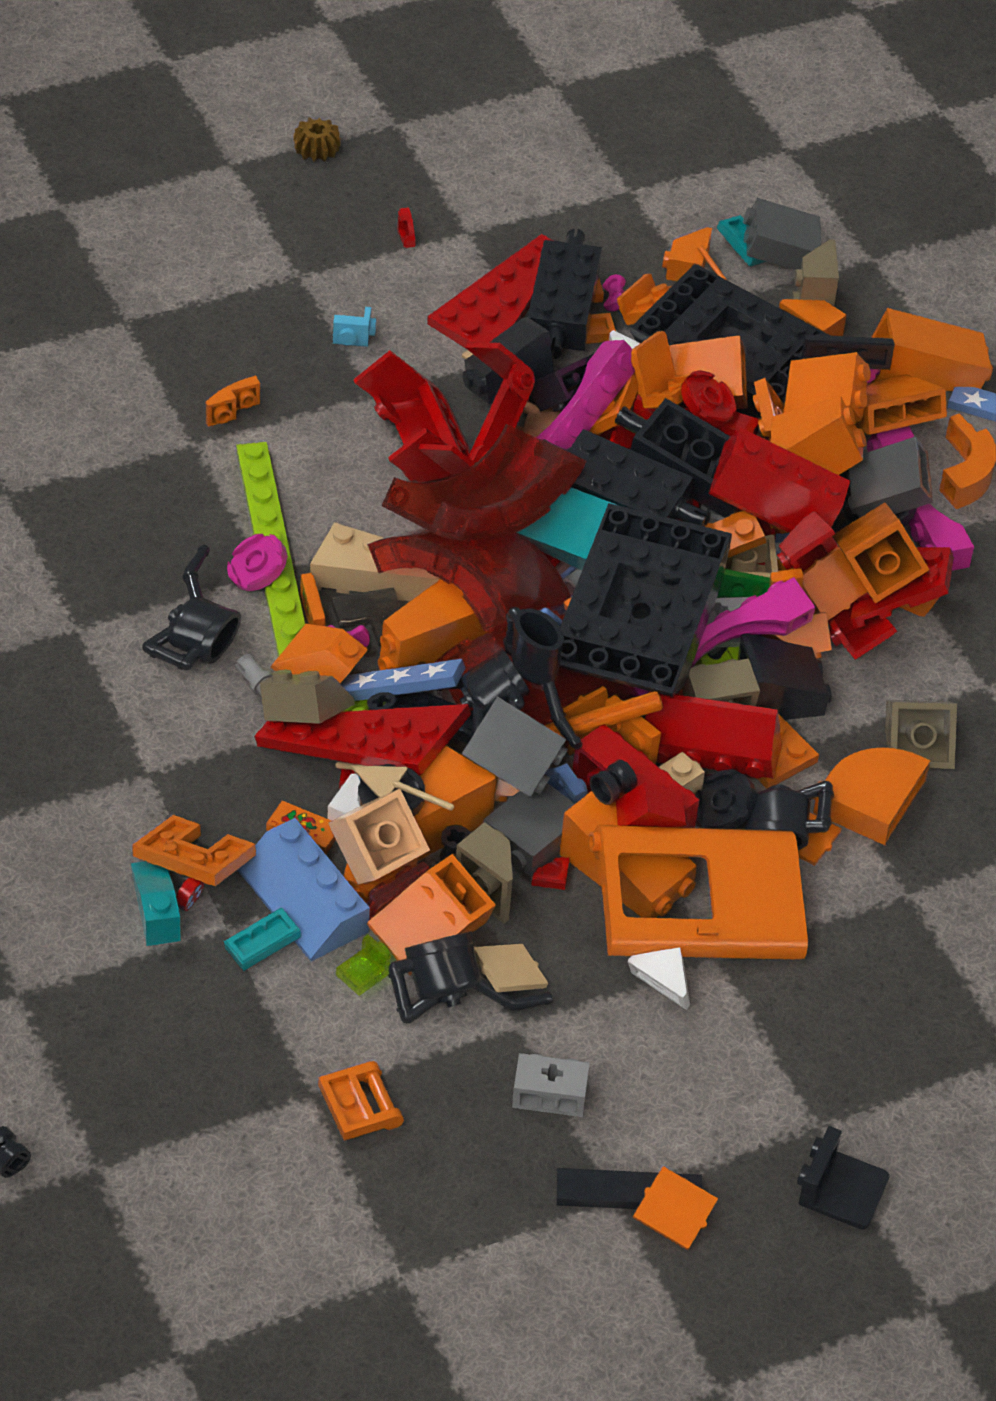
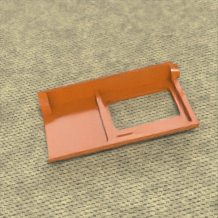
M597 825L595 831L590 832L588 839L589 850L594 852L596 859L600 860L608 956H631L680 947L683 957L795 960L806 957L808 936L798 847L794 832ZM640 855L704 858L708 866L712 919L636 918L625 916L622 908L618 856Z

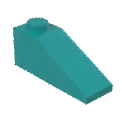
M147 861L131 863L146 946L181 941L180 913L168 869L150 864Z

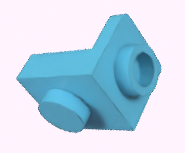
M365 307L364 317L334 315L333 344L368 347L369 336H375L376 318H371V307Z

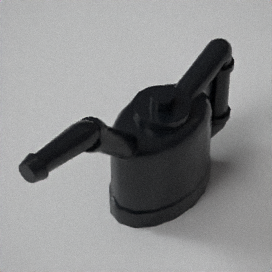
M205 544L198 548V552L186 566L182 576L183 581L186 583L190 600L184 605L180 604L175 609H172L168 616L170 621L169 627L154 635L142 645L143 651L149 654L150 657L175 665L180 670H190L199 658L209 664L215 663L232 643L241 623L240 612L203 598L197 572L210 552V548ZM169 642L173 647L187 652V654L181 655L162 645Z
M512 607L506 614L507 627L506 636L503 640L504 650L512 657L513 665L524 680L543 687L551 714L550 719L553 720L556 728L567 739L569 746L574 750H578L582 747L581 738L576 735L565 717L566 712L563 711L555 684L559 673L561 651L564 643L563 631L554 619L542 611L531 608L520 610L517 607Z
M503 648L461 676L456 687L444 688L461 689L464 697L459 699L460 702L468 704L469 708H473V733L476 732L497 697L521 710L525 706L523 697L531 693ZM422 661V662H419L417 665L427 664V663H425V662Z
M704 774V781L713 774ZM822 781L798 791L778 784L757 792L755 807L750 817L746 820L744 830L792 831L796 836L798 850L803 849L808 845L809 833L827 832L832 824V819L830 818L832 799L834 798L832 783L830 781ZM819 797L817 817L815 820H809L810 800Z
M472 931L406 947L404 949L407 958L394 961L388 967V978L391 979L398 1007L396 1010L399 1012L401 1021L406 1024L412 1023L437 1003L446 1001L448 1007L460 1005V998L467 996V990L473 988L502 1005L505 1010L515 1011L542 1004L548 1005L553 1002L550 992L515 997L513 993L496 992L492 984L481 977L473 945ZM412 972L416 991L420 997L414 1004H411L404 974Z

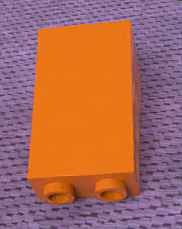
M887 308L871 337L890 338L895 343L890 370L880 369V373L878 375L875 374L876 379L872 382L907 374L944 387L945 391H953L954 387H975L981 389L985 381H989L992 376L993 366L988 355L989 348L986 346L984 333Z
M740 336L669 345L676 375H690L693 371L698 370L711 372L715 375L713 379L718 383L723 381L729 387L735 399L736 409L748 408L746 356Z
M885 502L833 535L836 543L875 603L930 570L902 523Z
M465 563L459 565L383 621L382 636L380 637V658L378 659L379 669L386 670L414 666L422 661L428 664L456 659L464 660L493 648L499 609L498 601Z
M448 746L442 749L423 774L419 776L425 785V793L453 804L454 809L448 810L424 800L423 807L414 818L430 851L417 857L418 861L444 847L441 842V835L446 827L461 825L471 833L483 824L484 819L494 811L497 776Z
M591 791L564 812L559 855L569 857V862L602 887L600 860L595 858L594 852H590L588 839L590 832H594L597 825H618L616 801L610 805H605ZM618 856L622 903L642 918H656L658 915L661 917L666 915L675 901L681 896L683 898L689 896L696 886L697 865L689 857Z

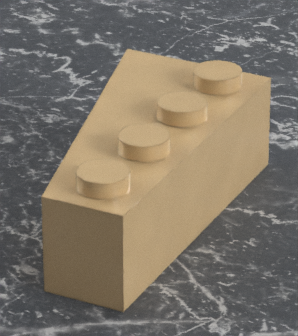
M335 522L310 563V573L314 575L317 589L320 591L324 587L336 589L337 593L349 594L350 591L366 592L370 597L380 598L381 595L397 596L398 600L404 601L413 600L451 570V558Z

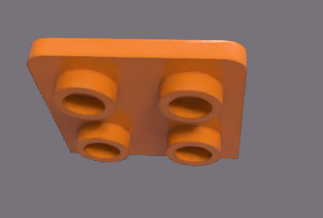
M658 331L634 347L631 352V363L636 372L638 393L642 398L644 408H658L665 398L680 406V403L683 401L681 385L686 377L689 376L675 374L666 332Z
M745 511L735 512L727 518L714 523H708L707 526L704 525L708 528L732 533L728 558L766 543L765 535L757 518Z

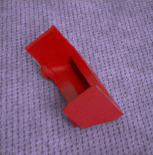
M467 342L465 348L504 379L472 450L467 457L453 445L420 444L418 449L466 487L484 490L491 484L534 387L535 377L532 369L501 343Z
M389 350L353 379L356 385L374 398L376 413L383 420L389 419L393 422L404 445L388 457L389 461L402 470L411 482L425 483L454 477L418 449L420 444L453 445L467 457L469 456L471 451L445 396L435 384Z
M813 511L804 517L778 546L781 552L777 554V557L786 570L802 568V572H804L814 564L815 559L820 560L838 546L832 537L835 535V532ZM866 592L864 595L859 597L854 602L868 600L872 598L870 597L868 592ZM851 603L848 610L843 609L828 621V625L830 627V639L836 647L842 644L845 650L856 660L898 631L887 618L880 619L879 615L864 620L866 626L854 629L850 620L853 603Z

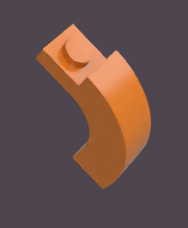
M960 413L949 418L945 438L961 454L965 461L943 470L939 489L955 509L967 506L984 495L990 486L996 463V444L987 428L976 432L974 427Z

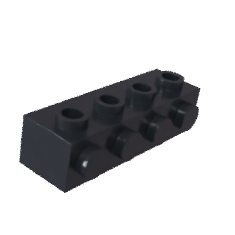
M594 353L535 381L531 393L540 412L552 407L553 412H556L568 405L579 388L586 371L587 362Z

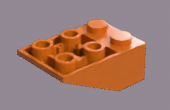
M451 854L420 876L367 922V925L398 961L407 958L404 949L406 947L464 932H474L487 923L496 904L456 857Z

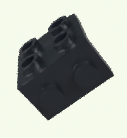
M828 1126L823 1139L816 1137L809 1156L813 1158L811 1165L804 1164L800 1171L797 1184L802 1186L798 1205L858 1229H866L872 1220L890 1175L884 1169L838 1152L842 1131Z

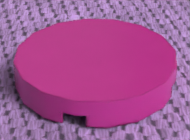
M255 534L245 539L234 549L231 563L228 561V577L239 589L245 591L260 590L270 585L280 576L285 568L288 557L286 547L275 535L271 534L270 536Z

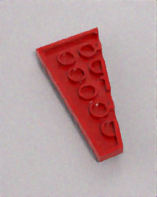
M543 234L539 235L428 315L427 324L464 348L467 342L489 343L520 319L524 318L529 310L544 240H553Z
M468 704L340 712L322 723L267 721L254 737L258 747L365 766L395 764V767L405 766L412 769L418 775H422L469 718L471 712Z

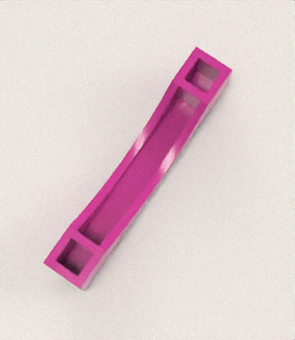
M625 340L604 341L587 362L582 382L568 405L540 435L518 451L503 470L501 475L518 494L534 495L536 490L541 487L545 478L549 480L553 478V472L557 465L536 457L538 446L542 444L541 441L546 439L548 442L566 450L570 448L583 429L587 431L591 429L635 372L631 363L632 348Z
M909 426L871 434L870 440L867 441V451L870 452L912 438L914 435ZM930 503L917 507L912 520L909 522L913 540L919 542L921 547H951L954 556L952 571L969 568L974 546L963 525L947 518Z
M794 577L786 582L781 580L774 583L766 593L759 597L753 595L747 598L739 608L732 612L726 610L720 613L714 619V622L706 625L691 668L710 650L729 640L741 637L742 634L786 636L812 621L815 605ZM635 688V690L638 692L640 696L647 694L649 692L647 690Z

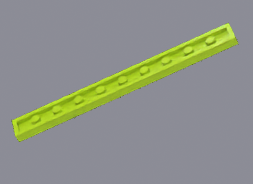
M267 442L236 445V453L253 535H275L286 547L288 556L285 568L280 576L270 585L264 587L277 655L279 657L303 628L305 621Z

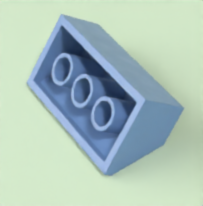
M296 818L267 831L256 844V856L238 869V872L271 913L282 907L301 930V937L295 940V943L310 961L369 933L367 925L370 913L369 906Z

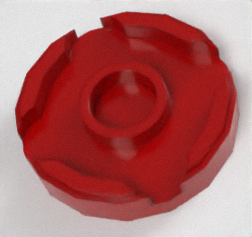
M703 370L693 371L681 385L684 403L692 414L714 427L724 426L733 418V413L736 411V403L732 392L723 381L718 383L713 379L715 375L711 372Z

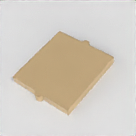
M523 944L474 947L478 964L481 967L480 972L486 975L496 992L543 989L549 984L538 968L539 963L532 959Z

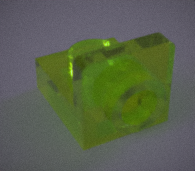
M368 934L362 938V950L336 967V976L360 996L388 976L391 954L382 942H377Z

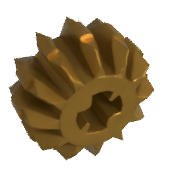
M321 117L318 120L308 118L307 122H299V126L295 128L293 134L296 153L302 154L304 160L311 157L313 162L319 158L325 162L327 157L335 158V154L341 146L338 126L332 125L331 120H321Z

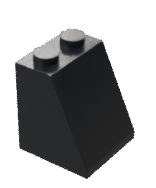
M528 317L520 319L489 342L501 343L528 365L534 373L535 381L554 372L549 331ZM473 354L465 360L466 371H463L465 387L488 404H491L504 379Z
M751 634L741 635L737 660L749 659L760 689L756 703L757 707L776 709L784 720L825 716L827 703H830L832 698L831 688L828 683H824L821 660H816L812 647Z

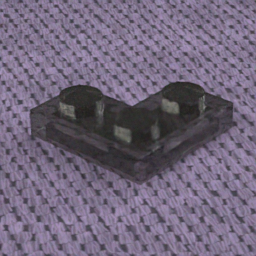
M394 587L332 597V608L339 629L371 624L378 647L381 646L380 637L382 636L383 621L401 608Z

